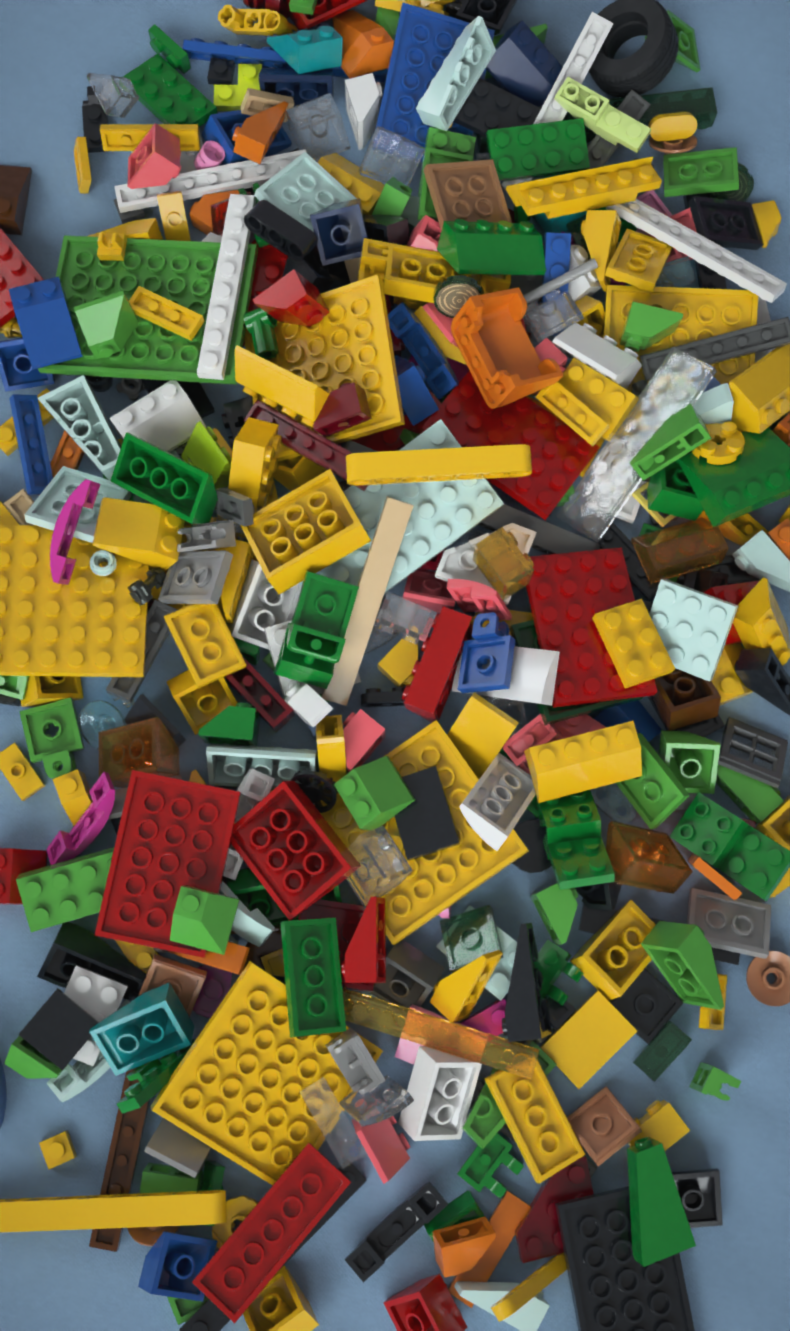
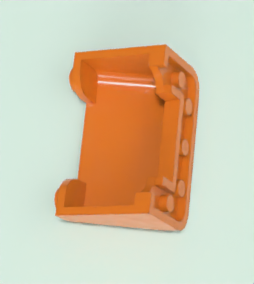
M519 287L471 296L451 322L453 338L486 404L492 409L503 407L551 386L564 376L560 366L554 359L548 358L542 362L540 361L520 321L526 313L527 302Z

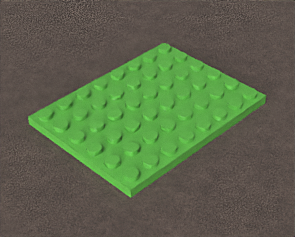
M64 235L56 277L59 276L65 291L83 357L38 368L40 373L237 385L235 380V348L237 345L243 348L246 329L244 314L249 311L258 254L256 244H248L224 380L199 378L197 368L221 243L127 238L124 261L99 260L97 256L98 237ZM138 286H141L203 315L205 320L194 339L190 341L137 316L138 324L122 350L112 354L110 357L96 359L87 344L73 307L120 291L124 292L129 301Z

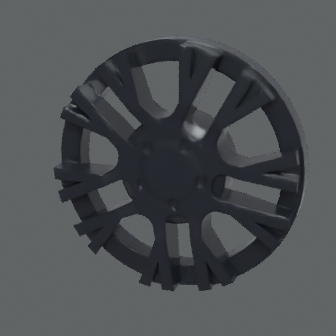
M310 768L307 770L303 769L302 772L298 771L290 781L298 780L302 783L297 784L309 800L315 803V807L320 813L331 810L338 797V791L334 786L336 782L332 781L333 778L329 779L326 777V773L323 774V771L318 773L311 771ZM321 800L324 801L327 805L323 806Z

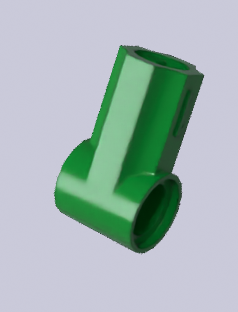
M261 308L245 313L244 322L247 330L252 335L255 354L267 360L275 358L279 353L274 327L277 326V320Z

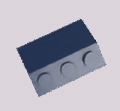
M522 20L509 28L495 46L496 52L485 69L505 91L541 108L563 66Z
M275 67L261 69L259 73L260 91L293 97V109H333V69L298 74L294 69H279Z

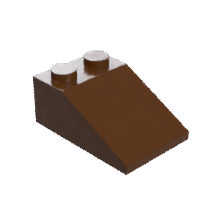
M0 165V228L5 234L22 235L32 173L30 167Z
M676 668L672 673L655 678L658 692L653 695L658 712L669 731L718 716L721 696L712 681L709 682Z

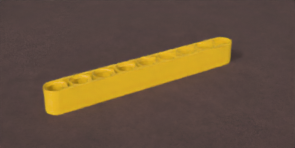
M226 1190L0 1199V1233L210 1225L227 1222Z

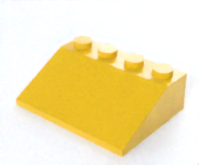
M331 469L253 514V525L245 527L240 525L267 580L278 594L302 582L306 571L317 573L371 541Z

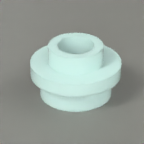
M99 550L90 558V568L96 575L107 576L116 569V558L109 551ZM103 561L108 562V565L105 567L99 566Z

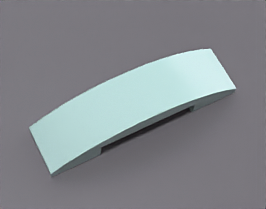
M222 881L220 894L238 899ZM239 900L232 931L248 942L260 947L265 943L275 927L258 908L250 912Z
M126 999L118 1010L130 1003V1001ZM100 1051L94 1066L77 1061L73 1066L68 1064L57 1078H51L46 1084L61 1102H65L92 1085L110 1066Z

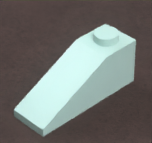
M763 530L759 531L732 554L736 565L741 570L759 579L764 577L770 584L790 592V561Z
M456 1281L454 1287L459 1296L494 1315L491 1306L520 1283ZM540 1291L519 1310L503 1321L520 1331H537L550 1306L543 1298L544 1292Z

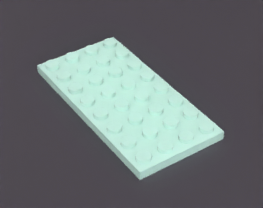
M440 419L399 451L460 448L461 445ZM486 479L368 485L365 491L352 485L344 491V494L371 541L315 574L355 586L358 585L387 496L412 504L413 509L385 593L502 507L504 503Z

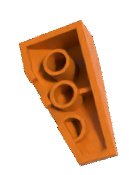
M355 10L343 12L332 17L334 30L343 37L341 68L349 79L388 68L394 40L384 27Z

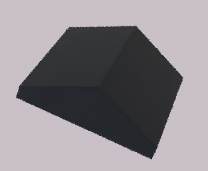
M719 1169L672 1172L690 1228L723 1225Z

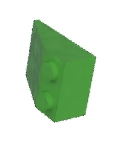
M659 921L641 943L645 951L683 1003L722 1010L724 1003L712 947L705 938L704 931L695 924Z

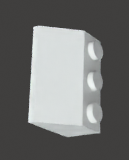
M574 322L554 338L552 342L566 356L571 359L573 357L625 389L628 388L642 366L637 359L638 354L627 347L624 351L616 347L618 343L607 335L604 338L596 335L597 330L587 323L581 326Z
M176 380L168 381L109 418L122 441L126 432L131 433L168 453L189 440L197 422L201 421L204 427L207 428L191 400Z
M252 560L233 624H227L232 636L270 650L264 628L292 620L302 588L298 583L283 593L278 594L267 580L259 562Z
M419 1046L398 1124L414 1141L461 1139L463 1133L461 1128L469 1112L482 1062L479 1059L443 1046Z

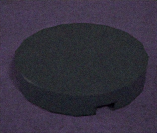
M526 820L516 825L514 830L529 852L512 864L519 870L527 873H538L552 866L551 860L547 858L543 843L546 826H540L539 820Z

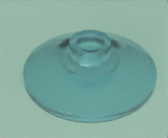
M102 700L92 701L84 706L80 712L79 727L81 734L92 747L102 751H111L118 748L124 742L127 726L122 713L114 705Z

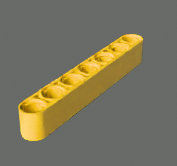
M525 444L353 453L345 457L347 484L354 486L523 477L532 474L530 446Z

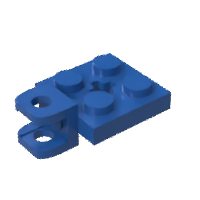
M495 612L478 614L475 617L472 629V637L475 640L464 641L457 690L461 693L510 689L516 639L509 635L508 624L505 621L499 622V617ZM489 620L486 627H482L483 622ZM490 660L491 663L489 667L486 669L482 668V666L487 664V661Z

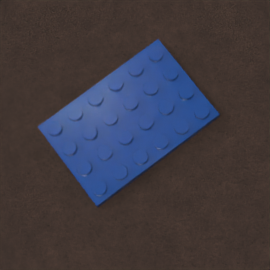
M404 2L402 3L371 148L423 163L427 130L432 126L423 124L416 107L430 86L432 79L441 68L444 59L454 47L457 38L460 37L465 27L470 24L469 22ZM487 28L493 41L495 30ZM486 69L480 76L483 80L485 79ZM455 122L447 130L469 136L473 135V131Z

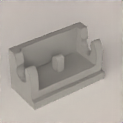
M233 520L191 525V528H181L177 531L178 534H185L187 536L186 543L177 545V552L202 551L236 546Z
M351 1027L325 1045L354 1092L359 1091L363 1095L378 1084L386 1081L360 1036Z

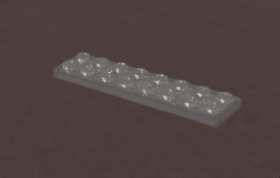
M673 347L639 395V400L611 440L601 450L575 488V493L570 495L569 501L563 505L556 517L598 543L642 480L631 466L630 461L670 416L689 404H692V406L695 404L716 374V369Z

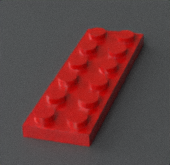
M308 1143L194 1278L192 1283L235 1324L351 1181L311 1143Z

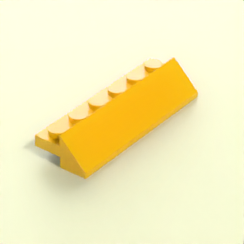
M652 156L506 186V191L514 205L522 206L527 216L545 213L547 218L551 219L636 201L638 193L659 189L662 180L651 165L654 157Z
M367 238L363 240L357 275L358 281L378 274L382 278L384 294L437 304L436 297L438 292L450 284H468L477 289L480 294L507 290L511 284V275L458 274L440 252Z

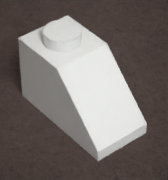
M295 683L285 693L287 695L284 699L285 702L306 724L315 727L333 709L307 683Z

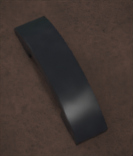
M430 1181L427 1182L374 1228L345 1258V1261L364 1283L425 1223L428 1224L448 1205V1202Z

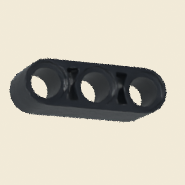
M266 200L259 201L244 216L245 226L252 233L295 261H302L318 244L317 236L312 230Z

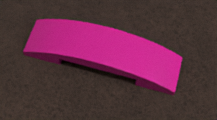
M85 479L69 496L58 516L50 548V567L52 579L55 583L69 585L76 559L67 557L82 507L93 509L100 487L99 483Z
M103 772L89 792L93 802L69 833L60 830L47 847L46 851L51 865L75 858L94 841L105 826L112 812L115 800V789L109 773Z

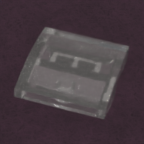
M377 126L358 171L362 176L382 182L383 186L392 177L409 186L425 148L395 132Z
M386 1075L384 1077L386 1081L382 1084H378L363 1095L359 1091H352L339 1104L361 1126H366L390 1118L410 1105L414 1099L408 1091Z

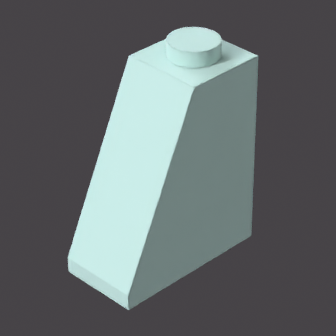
M728 383L721 384L665 409L664 421H660V427L670 416L689 404H692L705 424L731 422L734 401Z

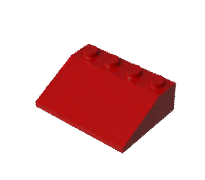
M283 781L234 824L231 844L289 921L329 893L361 866L295 781Z

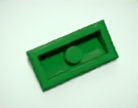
M466 1191L450 1202L428 1224L425 1223L424 1227L433 1241L432 1231L485 1217L471 1193Z

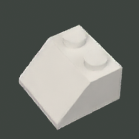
M373 73L345 80L346 112L359 150L364 149L375 131L381 103L380 98L383 95L380 82H375Z

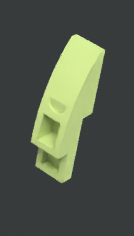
M570 77L566 78L554 97L576 119L583 118L586 127L615 146L620 143L638 153L651 133V128L609 105V99Z

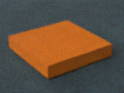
M693 853L689 857L688 862L733 900L739 898L742 892L699 856Z

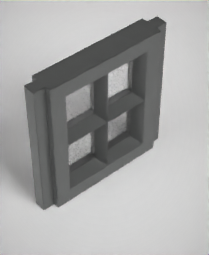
M728 717L722 736L718 764L778 788L782 779L788 740Z

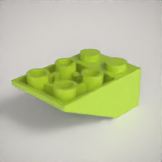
M199 421L187 442L181 458L212 474L215 489L223 487L228 489L232 459L224 447L220 448L216 441L218 439L210 426L205 428L201 421Z

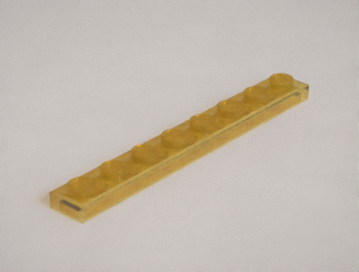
M342 988L345 1021L532 1080L540 1049L517 1042H508V1039Z

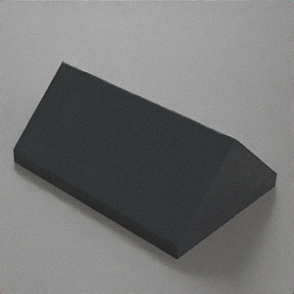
M464 0L456 14V19L471 23L478 16L483 17L486 27L495 30V36L501 32L517 0Z

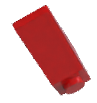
M370 897L345 952V960L342 963V975L345 978V983H386L385 898Z

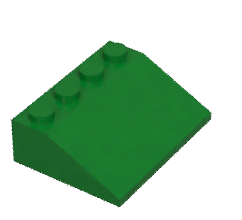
M769 427L761 434L741 432L745 439L743 453L738 455L736 461L730 464L707 463V458L700 456L698 459L693 453L684 455L677 460L713 528L790 495V447Z

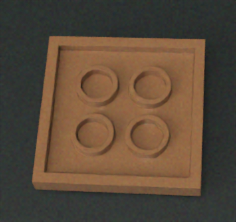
M493 159L426 164L423 171L441 231L444 221H455V219H463L468 222H477L480 219L488 222L505 220L512 223Z

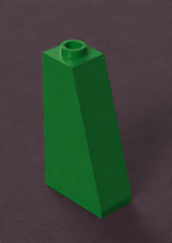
M651 1137L640 1138L634 1142V1146L627 1148L632 1252L634 1260L643 1267L696 1246L661 1142L651 1139Z

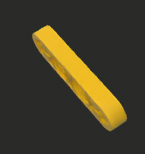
M564 1253L558 1254L547 1261L491 1306L498 1322L519 1310L567 1270Z

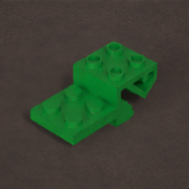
M306 571L292 622L288 623L274 670L275 675L327 689L334 674V665L341 658L346 640L344 637L359 589L358 586Z
M587 790L538 803L536 796L540 826H546V834L543 836L544 848L548 860H551L559 889L615 882V873L601 837V818L591 791Z
M698 792L669 836L765 901L769 899L790 868V851L700 792Z

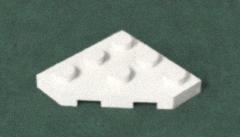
M510 523L503 526L502 529L476 537L456 548L447 549L443 553L435 577L448 582V579H464L482 583L496 590L505 605H508L537 532Z

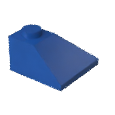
M163 1231L145 1256L138 1287L154 1295L203 1302L205 1295L192 1281L214 1256L217 1240Z

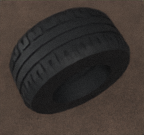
M616 0L606 6L597 15L612 22L613 26L599 50L589 73L599 88L608 95L625 98L631 90H634L639 95L644 94L662 82L675 63L679 49L676 29L666 9L655 0ZM640 35L647 36L644 44L636 53L624 59H614L617 50L627 40Z

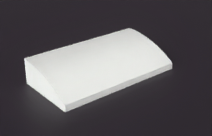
M515 647L510 689L475 693L480 696L552 706L560 652ZM462 654L457 665L452 686V691L459 693L461 692L457 690ZM490 660L482 668H488L491 663Z
M498 753L459 806L473 830L496 851L507 839L536 795L531 775Z

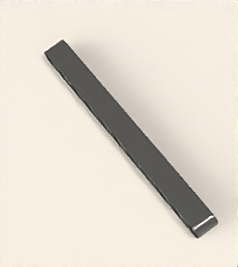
M351 440L341 444V447L352 453L378 452ZM505 504L478 524L493 532L502 529L503 526L510 523L533 530L537 533L531 547L546 554L600 550L601 545Z

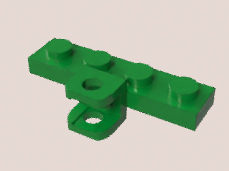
M197 1038L192 1039L190 1046L162 1057L160 1061L156 1059L133 1069L127 1075L129 1081L138 1079L139 1082L124 1091L126 1096L117 1103L121 1113L141 1108L150 1098L162 1090Z

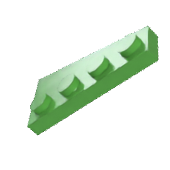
M508 1039L489 1076L515 1061L506 1052V1047L510 1044ZM532 1041L528 1045L529 1048L526 1050V1053L530 1051L535 1053L547 1076L557 1064ZM486 1082L461 1128L481 1149H484L506 1123Z

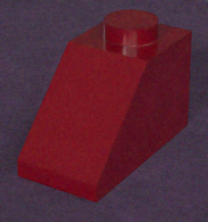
M353 382L344 383L339 386V389L331 391L313 424L314 430L324 437H328L371 420L372 417L365 390Z

